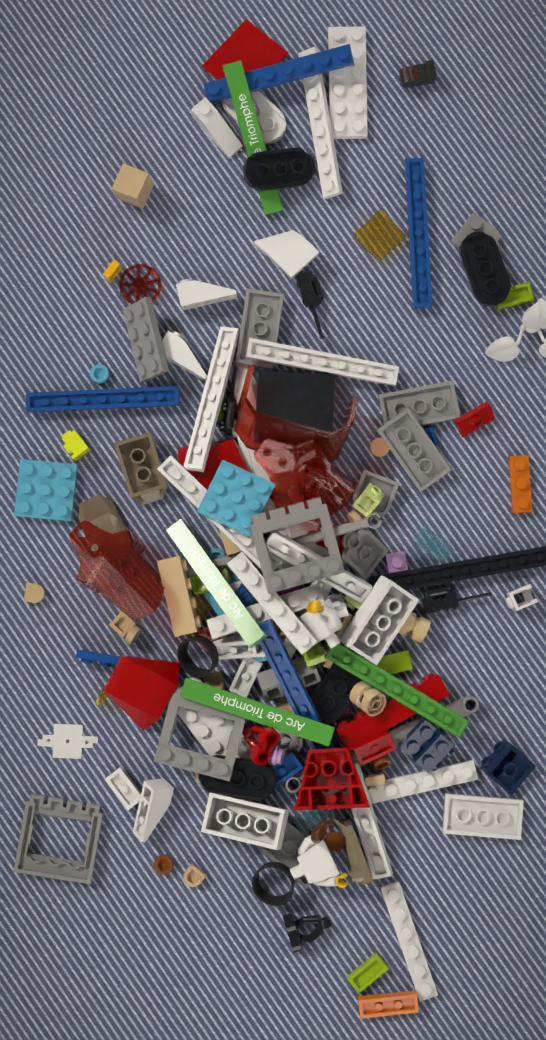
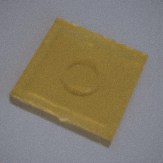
M380 209L353 237L380 263L406 238V235Z

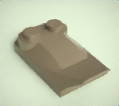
M148 432L115 442V449L130 498L138 501L141 505L164 499V493L168 486L165 477L157 470L161 463L152 433Z
M98 494L79 504L78 518L102 568L137 552L113 500Z
M332 816L345 836L346 851L351 864L348 870L353 883L357 882L358 885L373 882L374 880L350 818L342 820Z

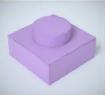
M405 551L385 554L388 573L408 570Z

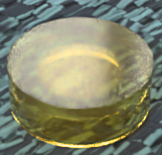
M103 687L94 703L98 707H102L107 697Z

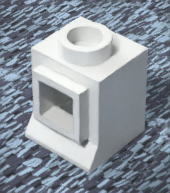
M531 584L506 593L508 597L505 598L509 609L513 608L514 611H518L538 602L537 598L534 599L531 594ZM521 593L524 601L517 604L514 595Z

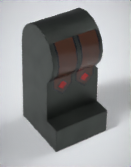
M428 60L423 64L401 68L399 70L401 86L408 88L435 83L437 75L434 61Z

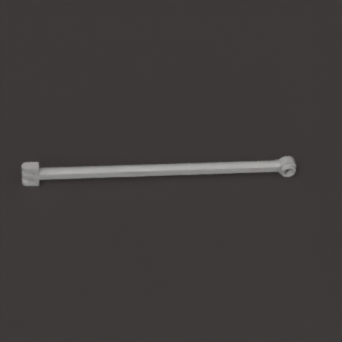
M371 513L367 518L335 526L333 530L335 536L369 527L376 529L382 525L383 520H379L374 525L372 518L380 519L382 517L378 513ZM320 530L291 539L301 545H306L323 540V536ZM241 552L212 561L217 568L228 566V562ZM189 566V570H187L188 576L197 574L192 566Z

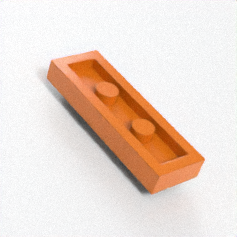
M529 455L509 456L512 514L531 513Z
M416 990L358 996L360 1019L419 1013Z

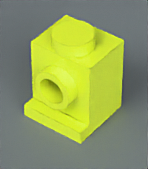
M69 430L61 436L65 442L63 447L69 454L73 453L71 457L75 461L91 450L75 430L72 432Z

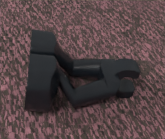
M291 913L282 915L293 953L302 951V941L311 943L324 934L323 929L331 927L328 917L320 918L319 915H311L296 920ZM304 924H315L316 927L308 936L297 931L298 927Z

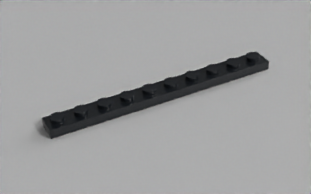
M546 546L388 573L382 576L393 581L404 590L541 567L546 566ZM381 575L368 577L372 588Z

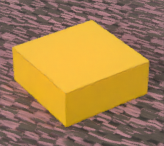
M113 260L104 271L103 276L108 282L111 283L122 270L120 263Z

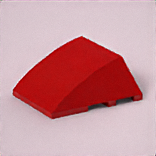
M235 439L211 443L204 472L187 470L207 490L222 460L250 472ZM189 446L178 448V463L181 466H184Z
M122 655L103 691L144 731L159 720L176 689L180 664L178 661L170 662Z
M348 748L313 749L308 751L303 771L304 775L293 811L371 807Z

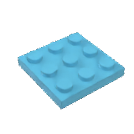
M20 459L14 516L72 522L78 465Z
M222 460L197 513L251 537L252 533L249 526L253 524L251 516L263 512L275 488V484Z

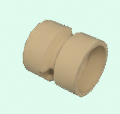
M411 612L398 633L404 636L410 635L411 639L422 643L429 630L431 620L422 616L417 618V615Z
M365 681L357 683L350 692L351 702L369 716L380 714L386 705L385 695Z

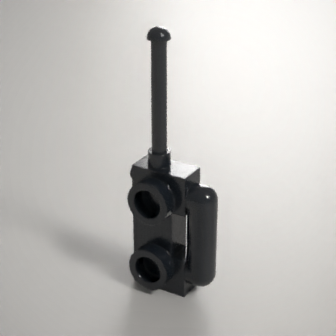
M312 271L299 273L296 275V284L301 292L302 303L305 305V308L310 307L319 332V338L324 339L325 336L323 335L315 310V306H319L324 300L318 277L313 275Z
M237 366L233 367L230 396L228 400L222 403L221 412L224 413V420H220L219 431H222L223 435L232 434L236 410V400L233 396L238 370Z
M446 586L425 591L424 598H421L424 614H430L440 610L449 611L450 608H453V610L457 609L459 603L491 597L492 593L488 592L465 598H457L456 592H452V588ZM445 595L444 598L433 600L432 598L436 596Z

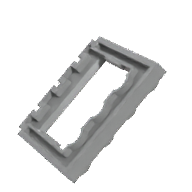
M320 497L307 500L308 509H305L304 503L300 502L287 506L289 514H286L284 507L268 511L270 516L268 520L265 512L251 516L253 524L249 526L268 594L345 573L327 504H322ZM319 518L321 533L325 547L328 549L329 557L273 572L270 563L271 558L263 533Z
M178 686L176 693H173L170 698L154 762L230 781L246 719L180 697L183 687ZM179 707L235 721L233 730L230 733L225 759L169 745L178 719Z
M31 794L30 801H26L13 872L91 884L103 813L100 812L101 805L87 803L86 810H83L84 802L68 800L67 806L64 807L65 799L49 797L46 804L45 796ZM35 814L91 823L85 847V861L81 862L28 853Z

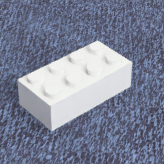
M381 575L339 638L340 642L377 665L417 605L419 599Z
M209 793L201 832L274 850H281L289 810Z

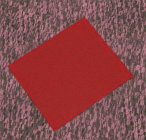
M246 19L201 67L219 80L226 78L223 65L241 60L244 72L280 63L289 52Z

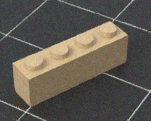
M176 556L157 561L174 637L201 631L202 621L200 615L197 616L195 609L198 607L196 597L192 596L193 582L191 578H188L187 570H189L187 559H184L183 556Z

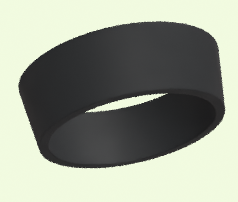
M196 635L182 641L177 649L179 664L187 674L195 678L207 677L215 669L219 661L216 646L204 636ZM190 641L199 642L208 650L212 660L211 669L199 668L191 661L188 655V644Z
M280 862L265 863L256 871L252 878L254 894L267 905H283L293 895L295 880L290 869ZM265 868H275L284 872L288 876L292 888L284 895L276 896L269 894L260 885V871Z

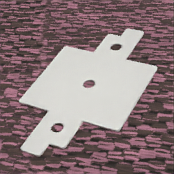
M54 724V735H43L42 739H38L37 746L53 747V758L81 759L82 748H93V743H98V737L82 736L83 725Z

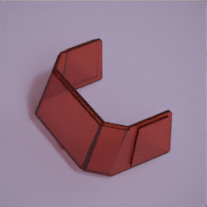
M252 363V366L248 367L236 410L239 413L234 428L245 447L317 468L338 459L355 419L359 402L358 393L354 392L346 409L342 428L332 433L256 412L247 399L255 364Z

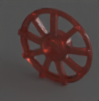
M136 264L130 266L121 275L119 281L120 293L130 304L139 301L141 293H143L144 297H148L147 290L156 293L151 298L152 302L161 293L162 284L160 276L155 269L148 265ZM140 267L148 269L144 277H141ZM134 268L137 269L138 277L136 278L129 273ZM153 272L156 279L147 281L148 276ZM125 275L133 280V282L123 283ZM158 282L157 290L149 287L150 284ZM123 287H133L127 294L123 291ZM136 292L135 301L130 300L128 297Z

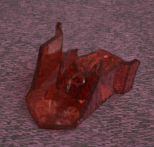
M266 438L259 444L253 454L254 459L269 476L270 482L275 484L270 499L276 509L284 507L286 514H289L287 506L303 502L305 509H308L307 500L320 497L322 504H327L328 512L331 516L344 508L352 499L356 483L332 465L312 439L294 445ZM269 448L271 452H264L263 450ZM285 458L284 461H282V462L279 461V459ZM319 518L308 521L321 528Z
M87 520L82 521L69 534V539L80 561L76 581L94 593H102L130 619H138L154 613L162 600L165 587L161 583L159 573L144 556V544L140 537L130 530L112 534ZM84 530L85 537H79V531ZM94 544L98 545L97 551L92 550Z

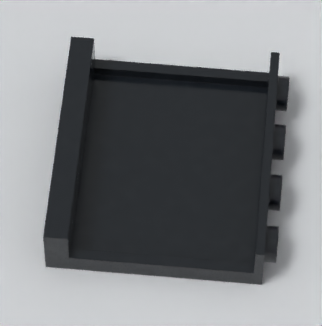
M272 370L258 371L254 441L332 445L335 375H330L329 373L311 374L310 372L292 373L291 371L273 372Z

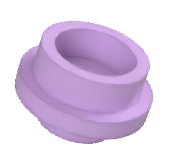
M276 746L275 749H271L272 757L270 760H272V765H281L284 749Z

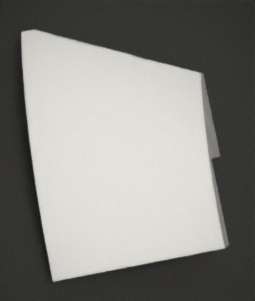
M294 230L254 242L257 248L265 256L267 255L278 268L280 267L290 279L296 276L319 255V251Z

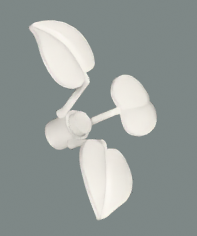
M540 298L525 311L522 316L523 325L520 326L521 330L516 342L510 336L499 338L487 347L485 354L497 361L507 362L513 360L519 354V347L517 345L520 344L523 332L526 330L529 333L538 331L544 343L539 347V352L546 358V339L541 331V328L546 329V301Z

